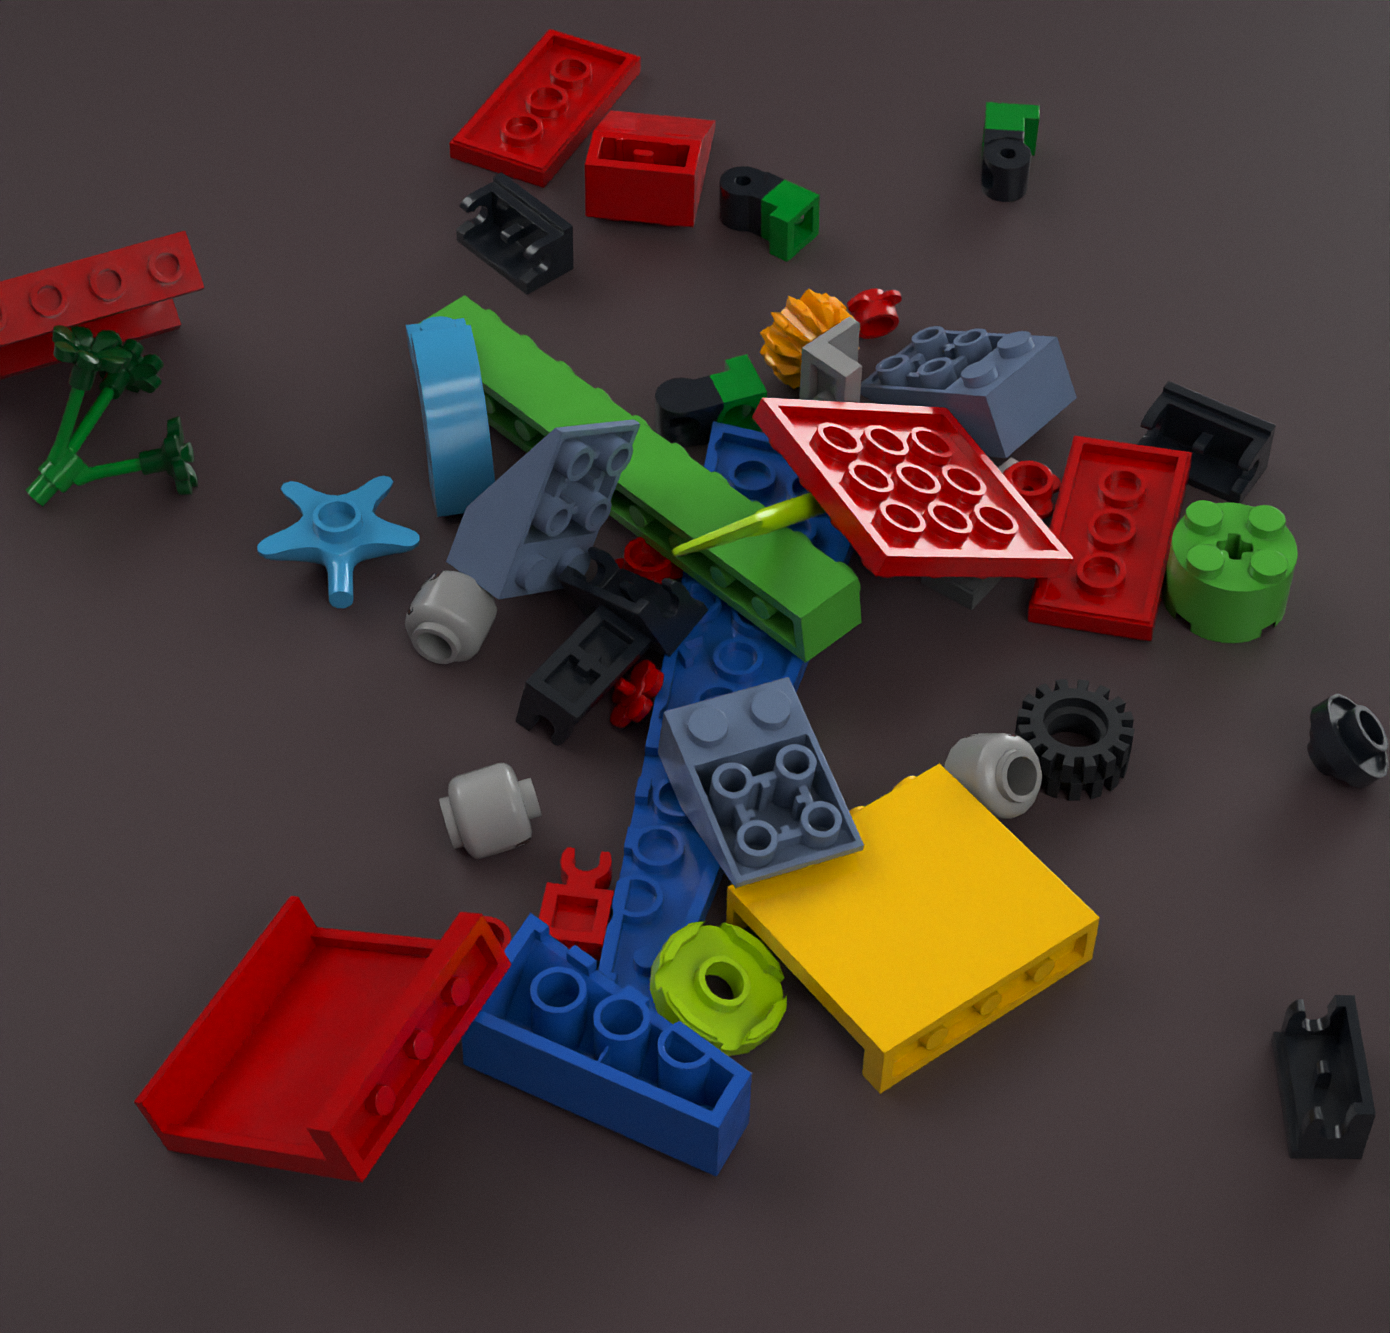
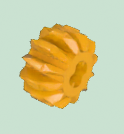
M808 289L800 299L788 296L786 308L781 312H771L774 322L771 326L760 332L765 343L760 353L764 357L765 363L774 371L773 374L785 385L789 384L793 389L800 387L802 347L847 317H852L846 311L847 307L836 297H831L827 293L821 295Z

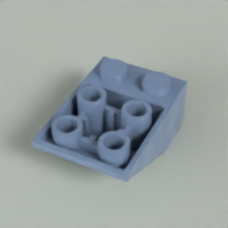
M932 326L918 331L912 336V342L899 353L880 361L875 367L876 371L861 382L860 392L861 395L876 404L946 407L987 456L1007 458L1077 398L1057 337L1031 335L1028 331H1017L1010 334L987 333L985 329L981 328L968 331L944 330L941 326Z
M633 419L554 428L466 507L446 562L458 571L474 578L480 587L498 600L563 589L564 587L557 577L567 566L585 575L590 565L588 549L593 547L600 527L610 514L611 498L622 471L628 466L632 458V445L640 423Z
M789 677L664 711L658 747L660 759L682 810L735 888L863 850L864 843Z

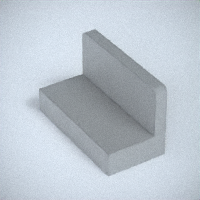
M847 317L802 347L800 400L860 403L862 365L857 362L860 323L852 317Z

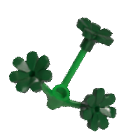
M62 325L54 326L52 341L55 344L53 355L59 361L73 364L68 383L72 388L56 440L47 459L37 468L41 474L25 491L43 507L58 490L65 493L74 483L79 487L97 479L142 470L144 475L167 471V474L175 480L179 495H192V487H198L196 473L193 467L188 464L195 460L191 442L183 444L184 433L180 416L167 420V435L161 444V448L139 452V458L89 467L77 455V452L111 400L118 399L125 388L137 393L140 390L150 394L153 393L162 384V380L156 374L164 367V363L155 354H148L142 357L141 354L144 348L133 339H127L123 345L121 337L115 331L102 330L97 334L96 338H93L92 332L82 326H73L71 330ZM99 372L103 379L99 384L101 392L72 435L85 391L92 389L96 373Z

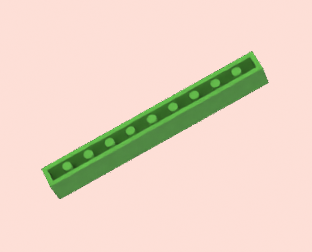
M464 295L428 317L464 318L466 325H471L483 383L488 424L526 453L556 427L633 419L639 422L640 427L632 445L633 455L628 466L620 475L611 498V511L609 515L636 536L646 540L648 545L806 663L862 623L859 594L861 587L854 571L845 563L835 562L817 549L810 539L800 531H792L790 528L785 527L764 535L745 537L729 544L675 557L672 553L675 547L749 517L759 509L765 508V506L758 501L749 500L732 488L720 473L710 472L693 460L681 445L677 443L671 444L650 428L643 418L638 415L632 416L614 403L604 390L590 386L575 375L565 362H557L540 350L529 336L520 335L508 327L494 311L483 309Z

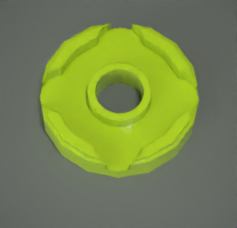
M706 921L690 923L669 937L651 965L650 992L657 1013L672 1024L681 1021L728 1056L749 1053L772 1035L786 1012L787 995L783 998L781 981L784 979L780 964L761 940L739 926L724 922L719 927L713 925L703 926ZM705 975H715L724 979L732 989L733 999H722L713 994L706 984Z

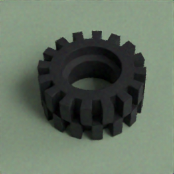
M1067 679L1056 680L1053 692L1044 683L1036 687L1035 697L1028 693L1023 699L1022 709L1019 708L1015 735L1030 743L1037 754L1042 771L1041 784L1043 782L1048 784L1046 795L1057 798L1059 790L1063 789L1069 791V801H1080L1081 791L1087 790L1090 798L1094 799L1101 797L1103 786L1111 792L1118 786L1119 777H1125L1135 728H1133L1134 718L1131 711L1124 712L1126 703L1120 696L1108 701L1110 689L1100 685L1094 693L1088 691L1089 681L1078 679L1077 688H1069ZM1060 732H1074L1089 737L1096 744L1085 747H1073L1056 741L1051 735Z

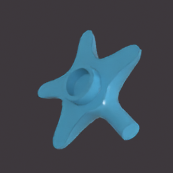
M376 477L358 489L338 496L321 493L302 483L289 481L283 483L280 489L285 498L299 510L302 517L290 527L263 539L257 545V551L260 556L269 560L310 562L323 565L328 573L329 603L336 608H347L354 600L353 571L355 566L365 560L409 552L419 546L420 535L414 530L377 517L374 513L392 488L394 481L391 477Z

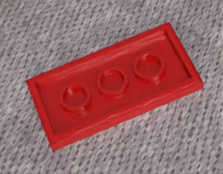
M549 29L449 142L450 158L496 173L502 172L506 176L545 188L641 72V57Z
M1074 435L1049 528L1072 555L1074 560L1063 578H1036L1028 609V622L1152 641L1164 588L1172 536L1179 521L1190 473L1192 452Z

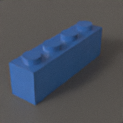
M530 912L504 950L512 965L461 1038L463 1064L717 1177L749 1124L752 1073L681 1021L674 1024L670 1023L650 1008V999L630 984L622 988L597 969V962L593 957L576 945L571 949L567 948L550 935L549 925Z

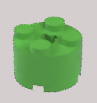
M1207 500L1191 503L1186 509L1185 516L1174 529L1162 595L1164 605L1172 617L1175 619L1177 612L1182 618L1191 623L1190 632L1201 638L1222 643L1248 642L1261 637L1262 629L1270 626L1272 623L1276 626L1282 620L1285 613L1298 557L1296 541L1292 533L1285 526V515L1279 509L1269 505L1253 507L1240 503H1213Z

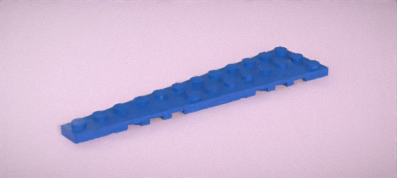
M713 421L704 467L707 470L720 473L732 488L749 500L758 501L765 507L809 493L800 484L799 477L783 456L771 447L769 438L765 433ZM827 513L787 526L792 531H800L805 534L817 549L835 562L849 564L854 548L846 537L831 524ZM684 571L681 583L694 599L705 604L708 612L670 657L664 655L661 672L664 673V682L654 701L645 744V758L641 777L639 776L635 792L630 827L628 826L624 858L620 877L616 882L611 920L607 925L598 968L600 972L622 988L630 984L650 999V1008L655 1012L657 1010L650 992L651 965L662 946L672 934L690 923L705 921L724 874L723 869L682 810L658 754L664 711L786 677L790 678L797 693L809 661L806 663Z

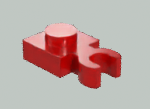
M567 847L560 859L562 884L547 882L539 919L549 925L550 935L567 948L571 949L576 945L595 960L600 961L607 925L612 915L614 890H607L612 882V857L610 852L602 851L598 866L592 870L584 871L576 868L575 848Z

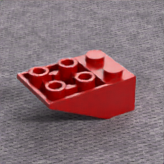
M611 110L593 130L585 161V217L605 218L612 221L625 220L655 223L664 226L694 227L716 120Z

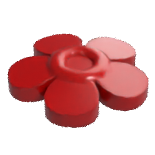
M643 660L635 666L631 675V681L621 677L614 684L615 690L612 695V701L617 706L610 715V722L618 728L627 726L631 721L635 723L640 722L652 708L653 701L651 698L655 697L662 688L664 673L656 669L655 665L649 660Z

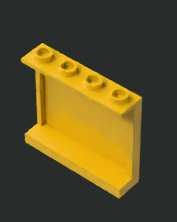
M940 763L917 777H906L891 792L869 805L857 806L849 811L864 843L862 851L735 888L733 884L727 887L726 923L739 926L742 929L749 926L865 1049L862 1075L879 1094L1090 961L1093 957L1100 917Z

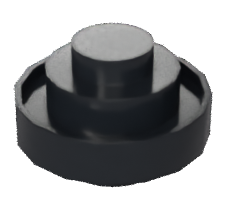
M1340 694L1330 696L1312 707L1310 714L1311 728L1309 731L1310 742L1307 744V751L1312 763L1323 775H1332L1336 779L1346 781L1351 786L1360 789L1387 775L1389 767L1386 752L1388 739L1382 724L1371 710L1363 705H1357L1348 697Z

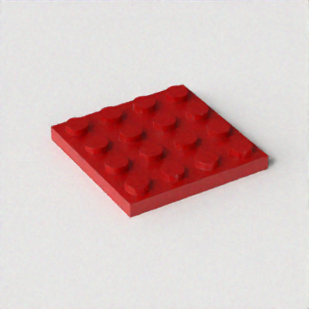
M762 397L752 416L769 438L771 447L783 456L799 477L800 484L814 496L830 517L831 524L846 537L860 555L863 565L870 572L874 573L875 576L892 578L894 576L930 578L976 577L980 579L988 577H1020L1024 579H1032L1034 577L1063 578L1074 560L1067 549L946 407Z

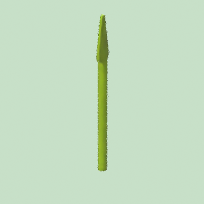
M809 492L759 509L749 517L675 547L672 553L677 557L729 544L745 537L764 535L826 512Z

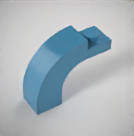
M436 316L425 319L418 324L406 325V333L421 404L430 488L437 517L463 514L466 507L495 482L483 383L471 325H466L464 318L451 319L449 317Z

